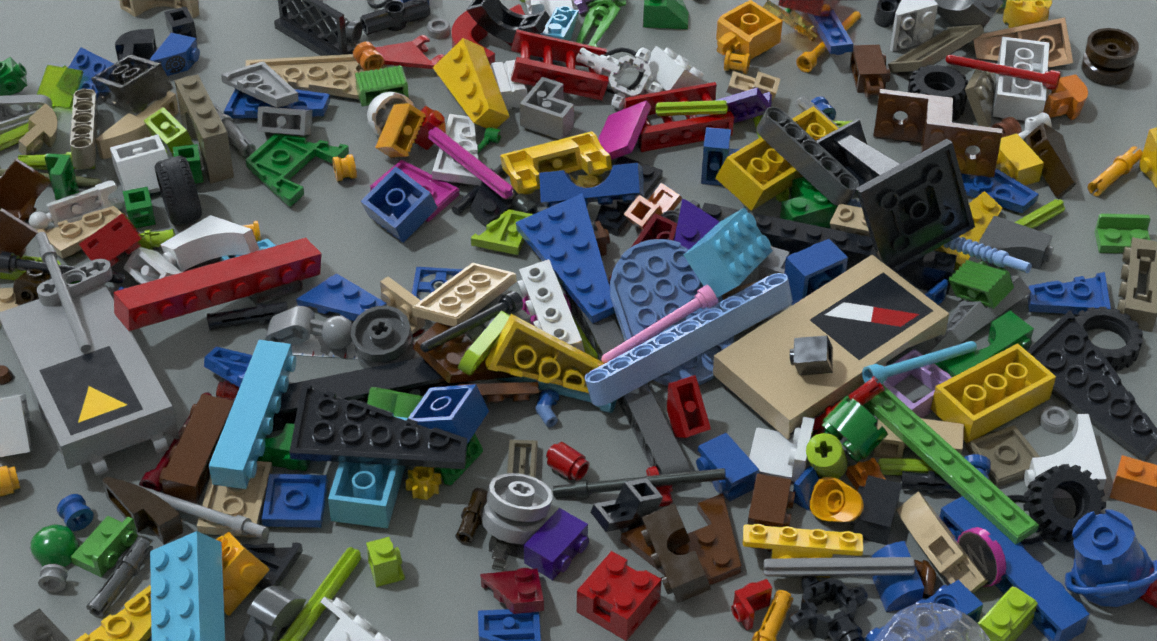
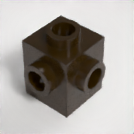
M30 269L24 272L15 280L13 285V292L16 294L15 304L23 305L38 300L37 287L41 283L52 279L51 275L43 273L38 269Z

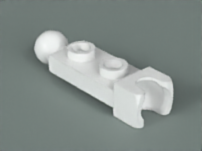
M106 181L95 185L91 189L46 204L49 212L46 214L41 211L34 212L29 218V225L34 229H46L49 223L53 222L54 227H59L58 222L67 220L68 223L82 220L84 214L112 206L120 209L123 207V203L116 197L108 199L109 194L117 190V186L114 181Z

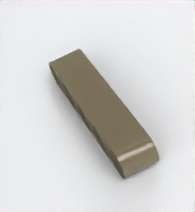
M80 89L73 96L70 148L72 163L77 169H89L96 163L98 108L96 93L91 89Z

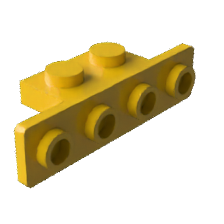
M754 524L743 526V546L772 549L771 559L832 558L833 554L862 556L863 535L850 531L834 532L822 529L809 530L789 526L771 527ZM817 576V577L830 578V576Z

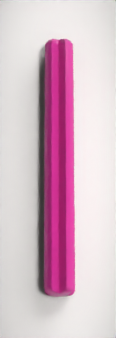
M437 127L433 130L430 129L428 138L503 199L513 195L514 188L442 130Z

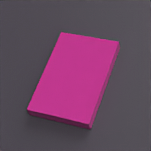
M647 100L608 116L598 140L603 149L610 155L611 160L632 153L651 108Z
M403 160L395 165L432 194L438 208L425 220L427 222L431 221L460 195L459 188L443 180L432 179L431 174ZM393 166V167H392L390 170H388L384 175H382L378 180H376L372 185H370V191H371L395 166Z

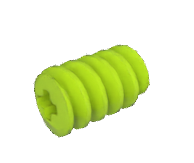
M821 433L809 440L806 446V455L817 476L837 479L843 476L847 470L848 461L842 444L837 437Z

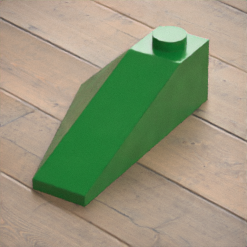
M644 0L643 27L688 29L689 12L683 0Z

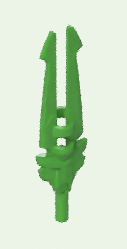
M626 0L591 1L588 7L592 8L589 9L583 21L576 42L583 44L594 25L598 28L589 45L598 47L596 45L621 10L618 6H625ZM597 17L603 18L602 21H599Z

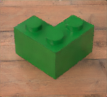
M800 177L792 180L790 199L781 202L780 218L830 229V221L838 206L830 202L805 177Z

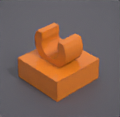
M874 457L868 461L858 462L856 465L847 467L846 475L857 491L859 485L865 486L868 475L886 479Z

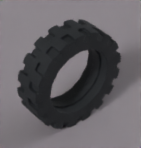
M1091 307L1086 312L1080 311L1075 320L1086 332L1091 329H1105L1118 334L1125 341L1126 346L1119 349H1105L1094 345L1096 348H1099L1113 369L1121 371L1123 367L1126 366L1128 368L1133 364V361L1137 360L1143 342L1142 329H1139V324L1131 320V316L1126 313L1123 315L1119 313L1120 310L1114 308L1109 310L1107 307H1099V309Z

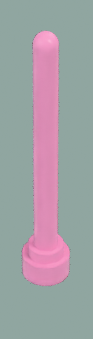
M709 285L697 290L698 294L694 295L695 299L605 353L601 358L602 362L605 364L641 345L699 308H711L718 304L714 291Z

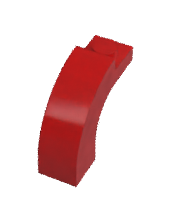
M467 11L462 13L452 26V48L463 38L478 44L477 42L488 36V32L479 26ZM482 46L489 64L495 63V53Z

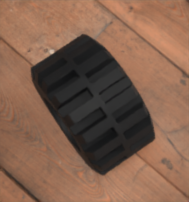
M927 65L915 70L912 76H910L907 92L953 98L952 122L953 120H958L960 115L964 114L967 101L965 88L969 82L966 80L965 75L960 74V71L957 69L954 70L951 69L952 67L942 65Z
M1069 464L1054 466L1036 476L1035 480L1031 481L1027 486L1030 490L1024 493L1023 498L1028 500L1027 503L1023 504L1024 511H1029V516L1039 524L1036 533L1042 531L1044 532L1043 537L1048 540L1053 537L1054 542L1074 540L1072 535L1073 528L1079 519L1095 511V515L1104 514L1101 510L1106 508V502L1102 501L1101 497L1105 496L1104 489H1098L1099 480L1097 478L1092 480L1090 478L1092 473L1088 470L1081 472V466L1074 465L1070 467ZM1056 488L1063 489L1072 496L1076 506L1073 519L1064 517L1055 508L1053 493Z

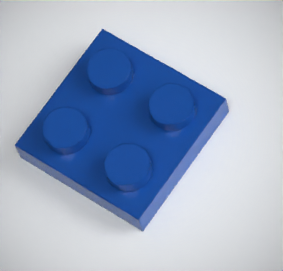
M269 474L262 515L263 526L322 528L328 484L327 475Z

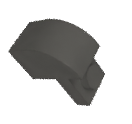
M282 586L267 587L250 605L247 614L251 615L240 641H277L282 627L291 626L301 612L306 599Z

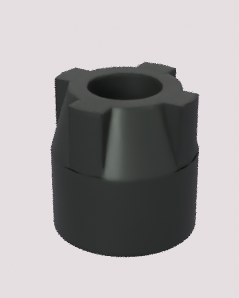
M519 194L512 201L511 210L536 214L538 205L526 195Z

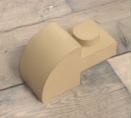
M733 71L727 93L734 95L758 87L762 94L770 92L773 101L780 79L758 72L756 78Z
M46 103L28 119L29 132L19 140V152L22 155H29L31 152L36 153L43 143L51 148L56 141L57 116Z

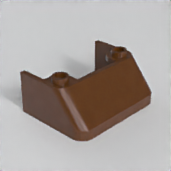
M17 158L0 177V254L2 251L12 252L21 259L26 251L25 247L38 233V230L24 221L25 219L29 221L31 214L36 212L37 208L34 207L36 199L51 181Z

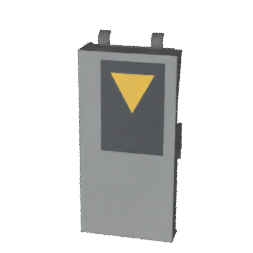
M105 283L72 298L91 345V349L88 352L80 351L62 303L55 306H44L38 299L0 312V324L3 334L6 336L26 378L31 397L43 422L47 421L67 470L90 462L95 475L99 476L109 472L103 456L149 439L158 454L169 450L163 434L167 433L175 439H180L173 407L132 332L128 331L114 314V299Z

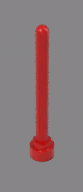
M948 55L945 59L951 65L1040 82L1043 86H1046V89L1055 91L1058 88L1061 72L1054 70L1039 73L955 55Z

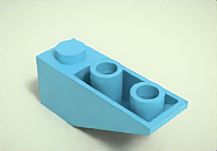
M568 6L556 7L541 35L571 41L579 10H573Z

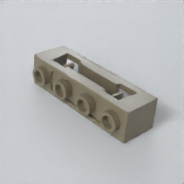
M1132 237L1130 247H1125L1123 251L1122 262H1126V264L1122 265L1120 279H1123L1124 282L1121 281L1118 297H1123V299H1119L1117 310H1120L1119 313L1123 315L1126 313L1131 316V320L1139 324V329L1152 332L1157 318V242ZM1149 269L1145 283V294H1137L1135 299L1138 273L1146 275Z

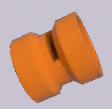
M362 42L355 47L353 57L364 71L379 70L383 67L384 58L372 43Z

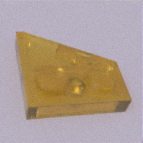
M766 1L763 6L764 9L783 20L785 24L810 41H815L818 34L812 30L814 25L806 21L795 11L789 14L771 1Z

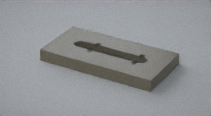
M982 24L948 27L888 64L890 72L915 71L920 67L935 64L984 34Z

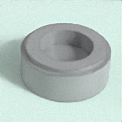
M444 19L431 20L427 24V33L434 39L446 38L450 34V24Z
M1049 406L1043 409L1040 416V425L1044 430L1050 433H1061L1068 426L1069 415L1064 409L1057 406Z

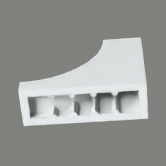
M211 215L161 244L164 252L163 257L182 272L214 258L228 255H245L260 251L252 229Z
M1077 414L1072 431L1073 441L1066 448L1049 456L1032 458L1029 470H1025L1024 479L1026 487L1031 481L1035 480L1036 476L1048 469L1062 464H1069L1070 467L1074 465L1081 466V472L1085 470L1092 473L1090 478L1092 480L1097 478L1100 482L1097 485L1098 489H1104L1106 475L1089 414ZM1056 488L1053 493V498H1072L1063 489Z

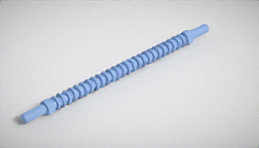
M851 199L847 204L861 208L860 201L857 202L856 199ZM959 236L944 244L945 248L950 247L951 250L956 249L957 252H963L965 255L969 254L970 257L975 256L976 259L988 260L990 264L994 263L1001 268L1007 266L1024 273H1029L1032 267L1031 263L1011 257L1006 251H998V249H992L990 246L985 247L983 243L972 242L971 239L966 240L965 237L960 238Z

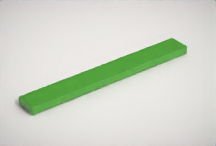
M884 385V392H881L864 404L872 414L1015 545L1037 532L1039 524Z

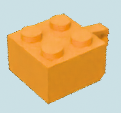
M749 0L721 15L718 19L716 33L717 52L721 55H726L727 50L741 55L749 53L751 54V59L781 43L783 20L752 0Z

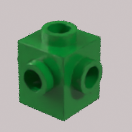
M11 57L0 61V96H11L21 92L24 87L28 86L25 67L20 62L16 63Z

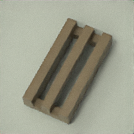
M510 440L507 474L514 472L515 447H521L519 474H525L526 448L532 447L530 476L536 478L538 441Z

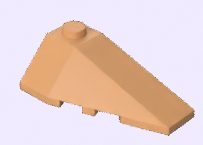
M1065 17L988 32L973 40L976 59L998 61L1002 37L1048 42V68L1073 63Z

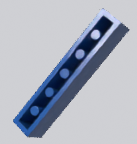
M963 496L941 508L939 517L955 536L956 541H958V537L962 532L979 527L991 534L988 537L992 541L996 540L1000 544L1005 555L1006 572L1002 575V580L995 584V586L1003 594L1012 586L1016 587L1036 600L1038 605L1034 612L1032 624L1049 641H1070L1084 632L1090 615L1084 605L1077 602L1065 590L1062 583L1056 581L1045 570L1044 566L1024 549L1020 542L1015 545Z

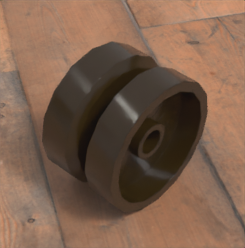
M1115 28L1097 29L1091 32L1087 38L1081 69L1088 78L1100 84H1122L1132 76L1134 61L1139 51V43L1134 36L1123 30Z

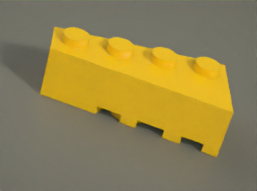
M513 314L510 315L485 360L489 370L503 371L514 376L528 377L540 382L553 383L589 393L585 382L586 374L604 364L602 361Z

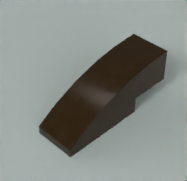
M111 477L102 479L107 499L125 519L127 517L134 519L137 532L149 527L163 544L183 533L180 514L156 494L124 480Z

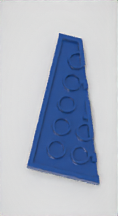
M583 193L516 222L517 231L541 261L550 260L558 282L592 324L615 314L610 297L609 282Z

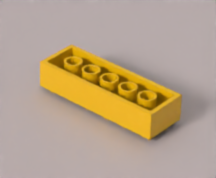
M814 106L792 118L815 141L839 129ZM760 137L728 156L719 170L716 179L747 208L753 211L791 187L793 179L804 176Z

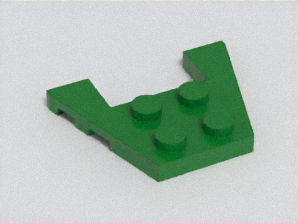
M275 133L246 159V167L287 206L291 207L304 195V187L289 180L314 157L321 158L332 164L333 157L344 158L349 154V146L346 144H340L339 147L330 146L328 141L319 140L317 143L306 142L304 137Z

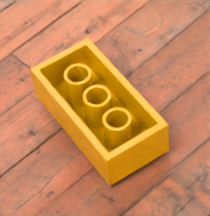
M1017 343L935 386L930 409L944 422L964 424L963 440L969 443L1049 400L1056 376Z

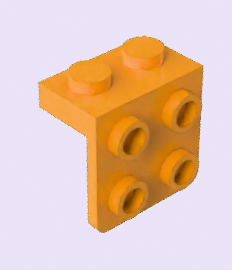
M227 532L216 540L222 542L224 612L230 616L270 569L250 553L230 532Z

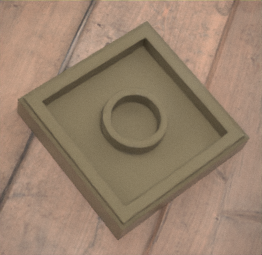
M1015 425L974 439L969 443L967 442L966 445L970 455L978 454L990 459L991 470L987 476H989L990 481L997 488L1024 478L1025 470H1029L1032 458L1040 457Z

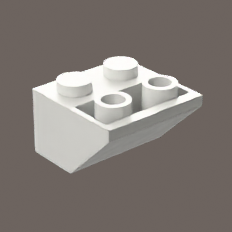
M901 0L895 13L890 45L892 52L920 45L932 38L938 7L934 0Z
M655 46L652 50L648 65L654 81L660 84L666 91L708 83L702 78L705 75L703 72L689 65L690 62L687 59L677 55L668 47L663 50Z
M159 135L110 147L114 170L124 191L147 186L149 194L160 191L154 166L158 161L168 159Z

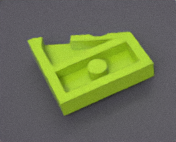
M508 209L497 220L487 224L486 231L482 234H473L471 246L518 255L525 239L517 231L516 222L533 214Z

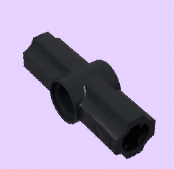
M411 0L405 3L390 1L385 4L384 9L362 15L360 22L366 35L385 29L400 31L405 28L406 23L428 17L430 15V8L427 0Z

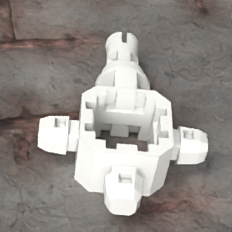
M644 47L638 50L635 55L636 59L629 55L621 57L619 60L609 55L607 57L604 55L598 56L585 48H581L579 52L582 54L578 53L577 62L593 68L594 72L600 75L608 76L614 93H616L612 99V107L621 111L624 109L625 98L663 91L661 85L653 81L654 78L648 65L651 51ZM628 67H633L645 74L639 88H636L635 91L632 89L630 91L618 83L623 75V71L627 70Z

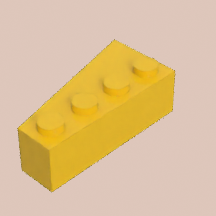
M463 38L432 67L474 124L484 128L492 127L497 129L510 117L482 46Z

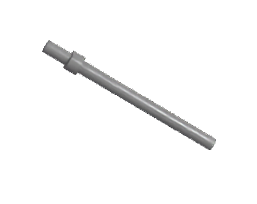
M39 232L36 235V239L40 247V257L47 264L80 351L88 352L91 349V345L56 260L58 255L55 247L50 244L45 232Z
M142 487L156 494L175 510L229 527L235 533L241 535L250 534L263 539L269 534L268 527L253 523L250 518L241 515L234 517Z

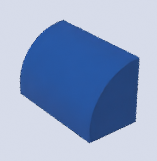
M900 541L879 549L871 558L911 557L905 541ZM916 567L913 575L872 576L886 612L912 608L923 597L924 586Z

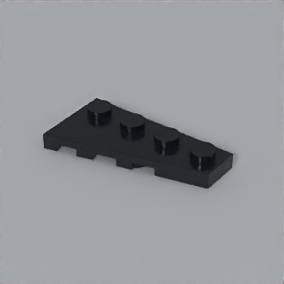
M625 156L619 157L616 165L639 163L643 167L644 198L646 199L662 179L663 170ZM621 199L613 200V204L601 205L595 221H600L603 229H607L610 234L618 236L629 222L624 213L633 202L625 203Z

